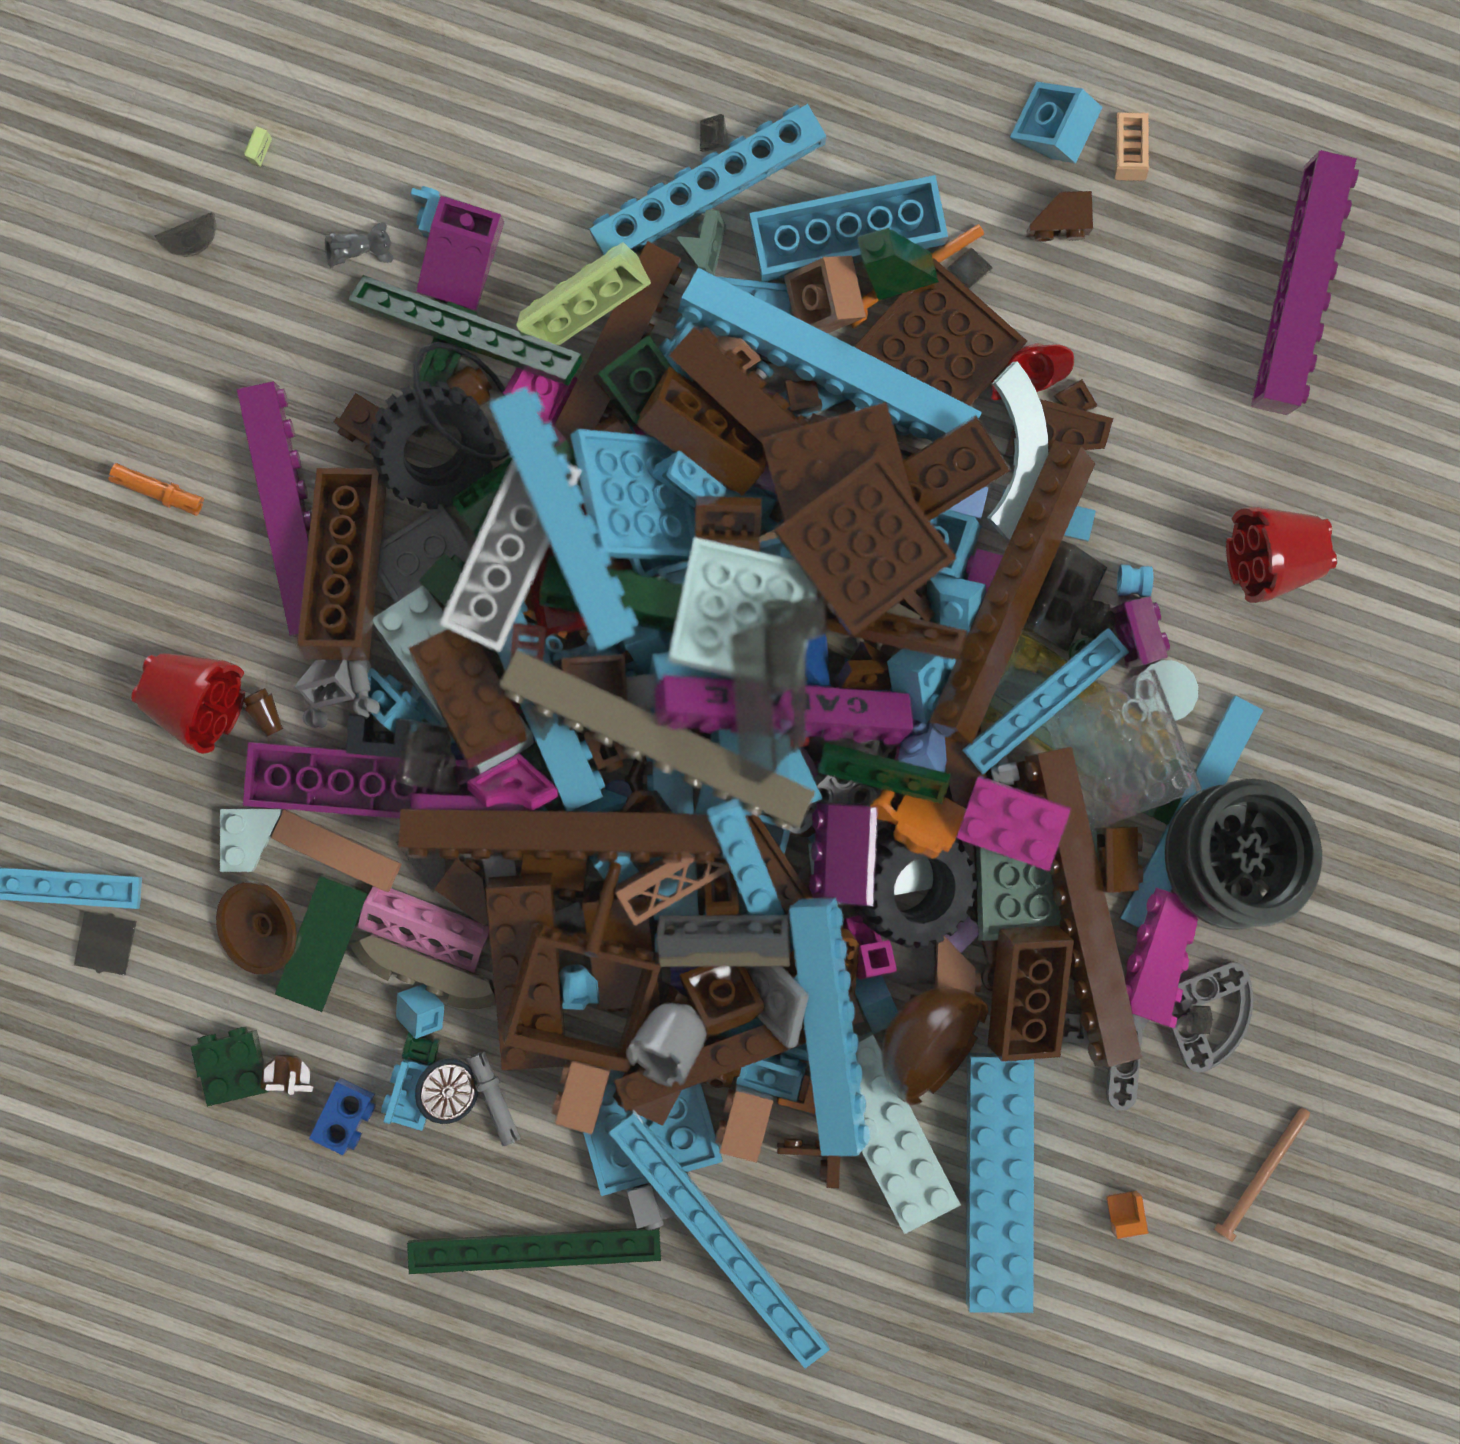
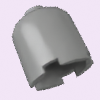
M672 1003L660 1005L651 1012L629 1045L626 1055L632 1065L637 1061L646 1069L644 1076L666 1086H672L674 1081H678L681 1085L704 1045L706 1038L705 1026L697 1016L696 1011L688 1005Z

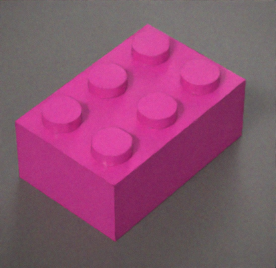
M979 776L957 839L1049 871L1071 808Z

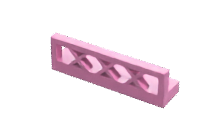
M374 886L371 888L363 904L357 927L472 973L477 968L482 950L490 935L489 926L484 927L477 921L391 888L389 892H385ZM369 914L381 918L383 924L368 920ZM399 927L410 929L413 935L409 936L402 933ZM428 939L438 940L442 946H434ZM457 950L473 954L472 960L460 956Z

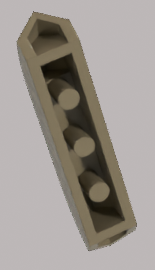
M376 934L350 944L363 965L384 980L388 981L393 972L398 973L396 978L405 983L414 985L415 981L427 985L425 990L439 996H443L445 992L448 993L447 1005L457 1008L482 1009L496 1005L494 984L487 977L472 973Z

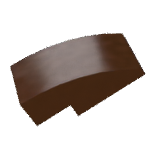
M697 496L695 538L760 552L761 498Z

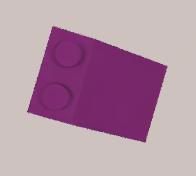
M1151 597L1128 601L1109 609L1117 637L1129 651L1123 657L1127 669L1168 657L1167 651L1170 650L1169 640L1166 633H1161L1158 621L1161 620V612L1157 602L1152 603Z

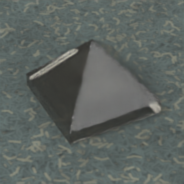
M719 114L700 120V151L705 152L724 146L728 138L724 115Z

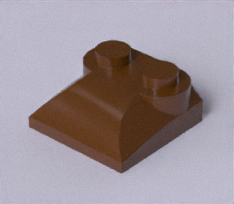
M701 966L679 976L693 1009L705 1026L706 1034L716 1035L752 1021L764 1011L765 1004L745 966Z

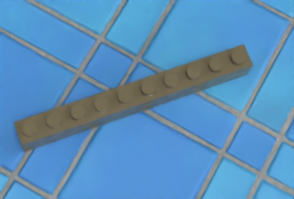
M516 650L501 681L500 687L506 689L504 696L522 704L525 698L536 704L533 710L550 718L553 713L566 718L563 724L579 732L582 731L583 727H586L595 732L594 739L609 746L612 745L613 741L625 746L624 753L638 760H641L642 756L645 755L655 760L653 767L668 774H671L673 769L685 774L682 779L683 781L698 788H701L702 783L714 788L712 795L727 802L732 797L738 798V800L744 802L742 809L759 817L763 811L774 817L772 820L773 824L788 831L791 826L800 827L816 793L801 784L685 729L673 730L668 728V726L656 725L655 715Z

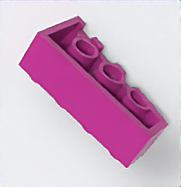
M1155 888L1154 894L1147 901L1146 907L1148 912L1144 924L1137 931V944L1134 953L1131 954L1127 961L1125 983L1132 1014L1175 1029L1177 1017L1172 1016L1175 1002H1181L1183 989L1178 988L1180 975L1188 970L1190 959H1188L1186 947L1194 941L1198 918L1181 903L1176 894Z

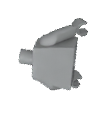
M316 659L295 685L296 689L304 696L305 704H309V709L303 714V722L313 728H324L328 717L325 712L318 711V708L352 700L357 694L359 697L354 702V711L365 717H369L368 712L377 714L380 708L378 701L368 698L370 685L367 673L371 668L370 662L366 660Z

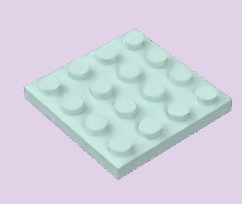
M694 538L668 662L797 691L800 686L817 590L795 560Z

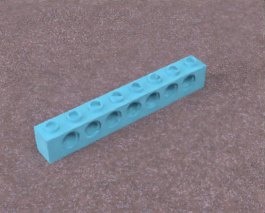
M806 104L801 108L799 105H795L783 113L782 119L775 123L770 120L756 128L754 135L747 139L745 136L735 139L728 145L729 149L720 154L717 151L704 157L701 160L702 164L692 170L690 167L679 171L674 176L675 180L666 185L659 183L651 187L647 191L648 195L638 201L636 198H633L620 206L621 211L612 216L605 214L597 218L593 222L594 226L589 229L602 255H605L609 249L618 246L622 242L636 253L645 247L647 241L653 243L701 216L706 210L715 208L825 145L827 136L809 105ZM784 131H791L797 138L791 143H785L780 139L779 135ZM758 146H763L769 150V155L760 159L755 157L752 151ZM730 162H738L742 166V170L737 174H730L726 171L725 166ZM704 177H710L715 181V185L711 189L704 190L699 187L698 182ZM681 192L687 195L688 200L683 205H675L672 203L671 197L675 193ZM649 208H656L661 212V215L657 220L649 221L644 217L645 211ZM628 223L634 228L632 234L625 237L620 236L616 232L617 228L621 224Z

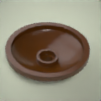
M256 881L239 883L224 893L216 912V928L222 947L231 960L240 968L250 973L261 975L272 973L286 965L295 949L296 926L292 912L281 895L270 886Z

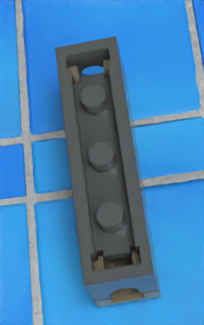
M789 915L660 916L657 932L660 965L789 966L791 947Z

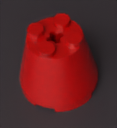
M1261 507L1243 508L1233 515L1234 528L1232 538H1226L1227 564L1233 584H1240L1245 593L1244 599L1246 601L1258 603L1272 600L1326 576L1330 569L1336 568L1337 555L1333 551L1331 539L1332 525L1328 519H1321L1316 515Z
M162 653L158 656L150 655L144 661L143 674L139 684L132 691L131 700L137 703L138 708L185 747L200 754H206L214 750V743L223 733L226 735L230 734L238 720L246 694L245 691L241 690V678L244 675V671L241 667L225 660Z

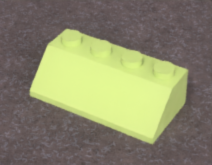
M622 242L618 246L609 249L605 255L593 263L584 266L580 272L568 280L559 283L555 289L543 297L534 300L530 306L520 312L516 325L525 334L559 346L650 285L651 282L637 254Z

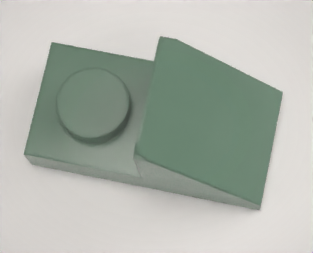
M706 210L704 220L698 226V238L677 237V240L697 268L715 276L726 224L718 210Z

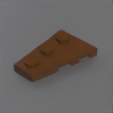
M1039 399L1046 420L1048 452H1050L1054 441L1080 445L1084 450L1105 449L1113 418ZM1014 423L1005 455H1014L1015 453L1014 438H1016Z

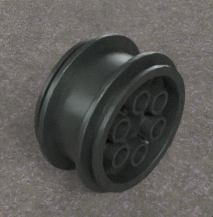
M1251 778L1240 779L1201 790L1190 797L1179 808L1171 821L1166 836L1165 865L1175 894L1193 915L1219 928L1232 930L1278 924L1292 917L1304 907L1314 893L1320 878L1322 846L1318 829L1311 814L1295 795L1270 781ZM1246 810H1248L1252 815L1247 825L1244 826ZM1225 819L1229 823V831L1224 828ZM1228 845L1227 854L1224 855V849ZM1273 845L1275 855H1267V853H1270V849L1265 847ZM1237 882L1241 886L1240 895L1237 893L1235 889V884ZM1255 882H1258L1267 891L1264 896L1261 895Z

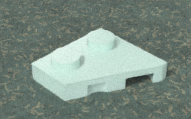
M220 809V872H253L260 860L263 849L271 838V833L278 819L282 815L283 809Z

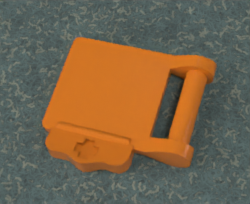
M882 789L878 799H874L871 802L870 807L877 808L876 819L889 821L897 825L894 831L895 839L904 843L911 852L922 853L929 858H936L942 850L946 852L950 850L967 810L945 797L942 804L905 795L895 812L889 805L895 792Z

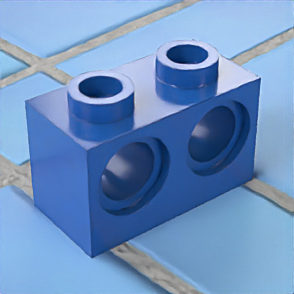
M343 1078L339 1079L309 1139L340 1155H344L349 1148L354 1150L362 1136V1133L358 1131L362 1120L368 1122L376 1107V1104L372 1103L375 1094ZM347 1096L357 1098L359 1101L358 1111H350L346 1108L344 1100ZM337 1124L344 1128L346 1133L344 1139L338 1140L332 1136V1125Z

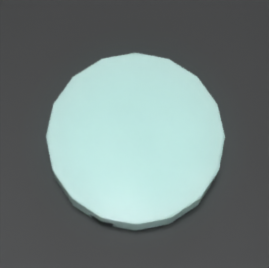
M1161 660L1149 665L1140 673L1135 684V699L1147 717L1158 722H1174L1185 718L1194 709L1198 699V683L1194 674L1185 665L1174 660Z

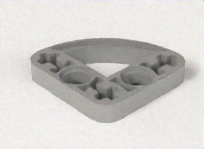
M1225 962L1179 981L1178 988L1183 989L1179 1006L1182 1011L1188 1009L1189 1013L1178 1015L1175 1029L1171 1027L1170 1029L1183 1062L1194 1072H1206L1226 1060L1239 1046L1249 1027L1253 1011L1252 984L1246 968L1237 962ZM1230 968L1234 971H1240L1241 975L1236 977V984L1229 980L1220 983L1224 989L1219 991V983L1213 974L1217 973L1218 978L1221 979L1229 975L1228 969ZM1201 979H1208L1212 983V991L1207 996H1199L1195 989L1197 982ZM1237 991V1010L1232 1026L1224 1039L1211 1050L1195 1008ZM1175 1006L1172 1014H1178ZM1183 1020H1191L1194 1023V1033L1189 1037H1182L1178 1032V1026ZM1199 1038L1201 1043H1195L1196 1048L1200 1053L1206 1054V1057L1202 1058L1203 1064L1200 1066L1190 1060L1195 1056L1192 1047L1187 1046L1184 1048L1185 1043H1193Z

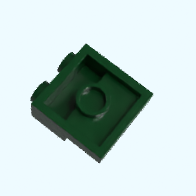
M247 1026L229 1030V1036L217 1039L216 1033L198 1037V1043L191 1046L197 1077L201 1078L207 1107L270 1092L260 1088L262 1070L265 1067L257 1030L248 1032Z

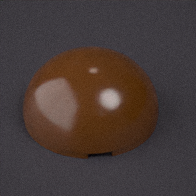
M936 988L915 996L895 1014L884 1035L881 1055L886 1080L894 1093L902 1101L909 1105L921 1103L922 1100L919 1097L928 1091L932 1094L938 1091L963 1063L978 1039L974 1033L979 1022L981 1021L983 1024L986 1022L988 1007L981 998L958 988Z

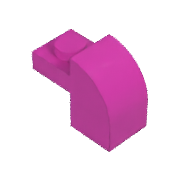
M860 916L849 917L843 920L844 928L852 932L859 944L858 979L891 974L897 971L889 940L882 941L881 935L868 928Z

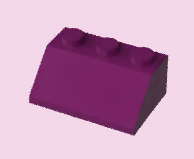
M816 802V810L812 816L815 842L811 846L814 872L809 882L813 899L836 898L837 903L873 905L876 807L853 803Z

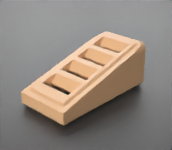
M1117 113L1115 180L1144 181L1149 170L1148 113ZM1124 126H1141V130H1124ZM1124 139H1140V142H1124ZM1124 152H1140V155H1126Z

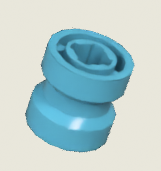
M1120 564L1117 575V595L1128 596L1131 593H1135L1139 597H1150L1153 588V567L1142 566L1136 569L1132 568L1131 565Z

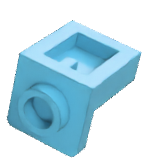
M422 186L421 190L412 188L410 193L412 198L417 202L426 204L425 207L420 208L416 224L419 225L418 229L421 234L429 237L431 224L440 199V192Z

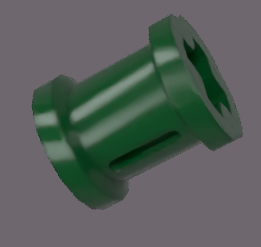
M409 1032L405 1041L402 1059L407 1060L410 1057L427 1062L428 1066L435 1063L440 1039L429 1040L422 1037L415 1039Z

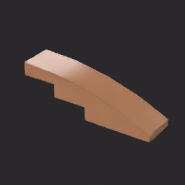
M285 809L271 837L300 853L385 892L390 891L402 863L351 838L344 837Z

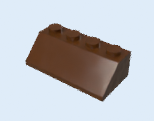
M669 367L645 404L637 426L648 436L656 438L667 445L673 453L678 450L681 451L708 474L719 480L727 489L743 496L765 471L767 458L763 444L709 393Z

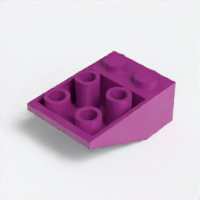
M440 196L431 224L416 292L447 303L450 301L467 309L477 311L504 226L502 215Z

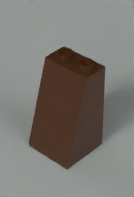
M604 881L590 882L582 902L588 936L591 933ZM650 887L646 891L652 892L653 888ZM614 893L601 943L610 940L622 944L623 948L635 951L636 948L648 949L654 953L660 963L659 953L655 952V933L658 932L657 920H654V915L634 926ZM638 894L628 900L636 915L648 909L651 896ZM590 956L593 977L598 981L600 999L599 1004H597L598 1010L607 1009L608 1012H619L631 1007L642 968ZM661 967L648 1009L661 1005L664 993Z

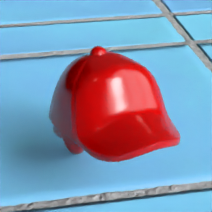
M1035 343L1014 353L1007 367L1012 362L1018 361L1031 380L1036 392H1039L1065 379L1073 370L1075 359L1072 350L1066 346ZM997 375V376L994 378V380L992 381V383L999 377V375ZM992 385L991 399L994 401L1001 400L1000 394Z

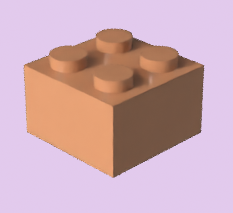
M852 255L823 257L784 276L794 317L826 333L833 332L866 317Z
M567 1060L560 1083L566 1084L564 1092L558 1091L551 1114L557 1115L555 1124L592 1134L611 1069Z
M735 1084L734 1090L728 1089L723 1111L728 1113L726 1121H719L715 1137V1143L720 1144V1153L757 1163L773 1104V1095Z

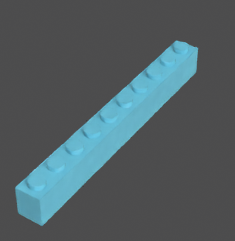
M700 268L695 272L681 298L678 312L683 314L688 321L700 323L710 328L718 336L743 339L755 352L767 357L771 363L777 366H785L795 371L800 378L807 381L812 380L824 386L831 394L846 397L861 409L887 402L892 424H898L908 429L912 435L918 438H926L933 442L976 415L979 419L982 413Z

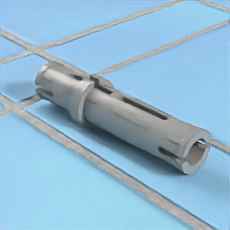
M482 1051L474 1054L473 1057H468L466 1060L477 1082L475 1088L477 1092L482 1094L501 1140V1145L507 1146L520 1140L521 1137L499 1088V1077L494 1075L486 1052Z

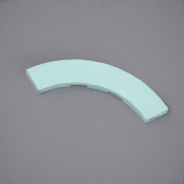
M1018 361L1012 362L992 383L1005 403L1010 419L1013 420L1016 438H1014L1015 453L1013 463L1015 468L1012 480L1007 485L995 509L987 517L988 521L1006 541H1010L1048 456V434L1042 405L1031 380Z

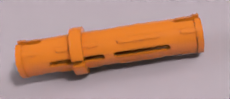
M115 463L111 468L109 482L162 502L163 506L168 508L173 506L195 516L202 509L204 497L182 490L175 483L167 484L118 463Z

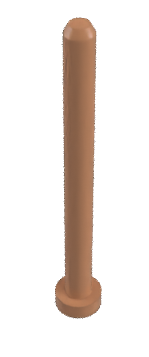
M1301 1108L1297 1111L1223 1225L1217 1223L1214 1230L1231 1242L1237 1236L1233 1233L1310 1117L1308 1110Z

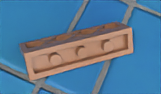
M661 858L617 884L615 894L635 926L729 871L731 868L728 861L726 863L714 861V863L706 864L703 876L695 880L685 877L688 865L694 862V858H682L680 863L663 862ZM712 865L717 866L716 869L710 871ZM681 870L680 876L674 874L677 871ZM667 877L679 880L676 892L670 896L657 893L660 881ZM684 882L690 883L682 888ZM654 885L652 892L646 891L648 888ZM638 894L651 896L648 909L636 915L628 900ZM656 898L663 899L658 903L654 904Z

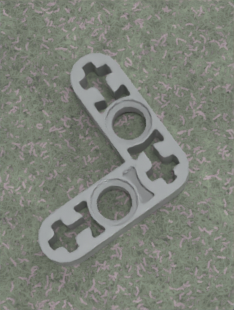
M1065 1012V1018H1067L1069 1024L1079 1026L1078 1019H1081V1013ZM1134 1021L1141 1050L1142 1029L1140 1025L1136 1021ZM1081 1025V1038L1077 1037L1079 1033L1077 1030H1067L1066 1035H1063L1062 1041L1089 1044L1087 1031L1083 1025ZM1140 1059L1134 1060L1130 1071L1125 1073L1119 1072L1116 1066L1108 1068L1106 1097L1115 1109L1128 1110L1135 1104ZM1115 1076L1122 1079L1132 1078L1131 1083L1124 1081V1091L1129 1094V1098H1124L1121 1104H1119L1117 1098L1113 1097L1114 1092L1120 1091L1121 1082L1114 1081Z

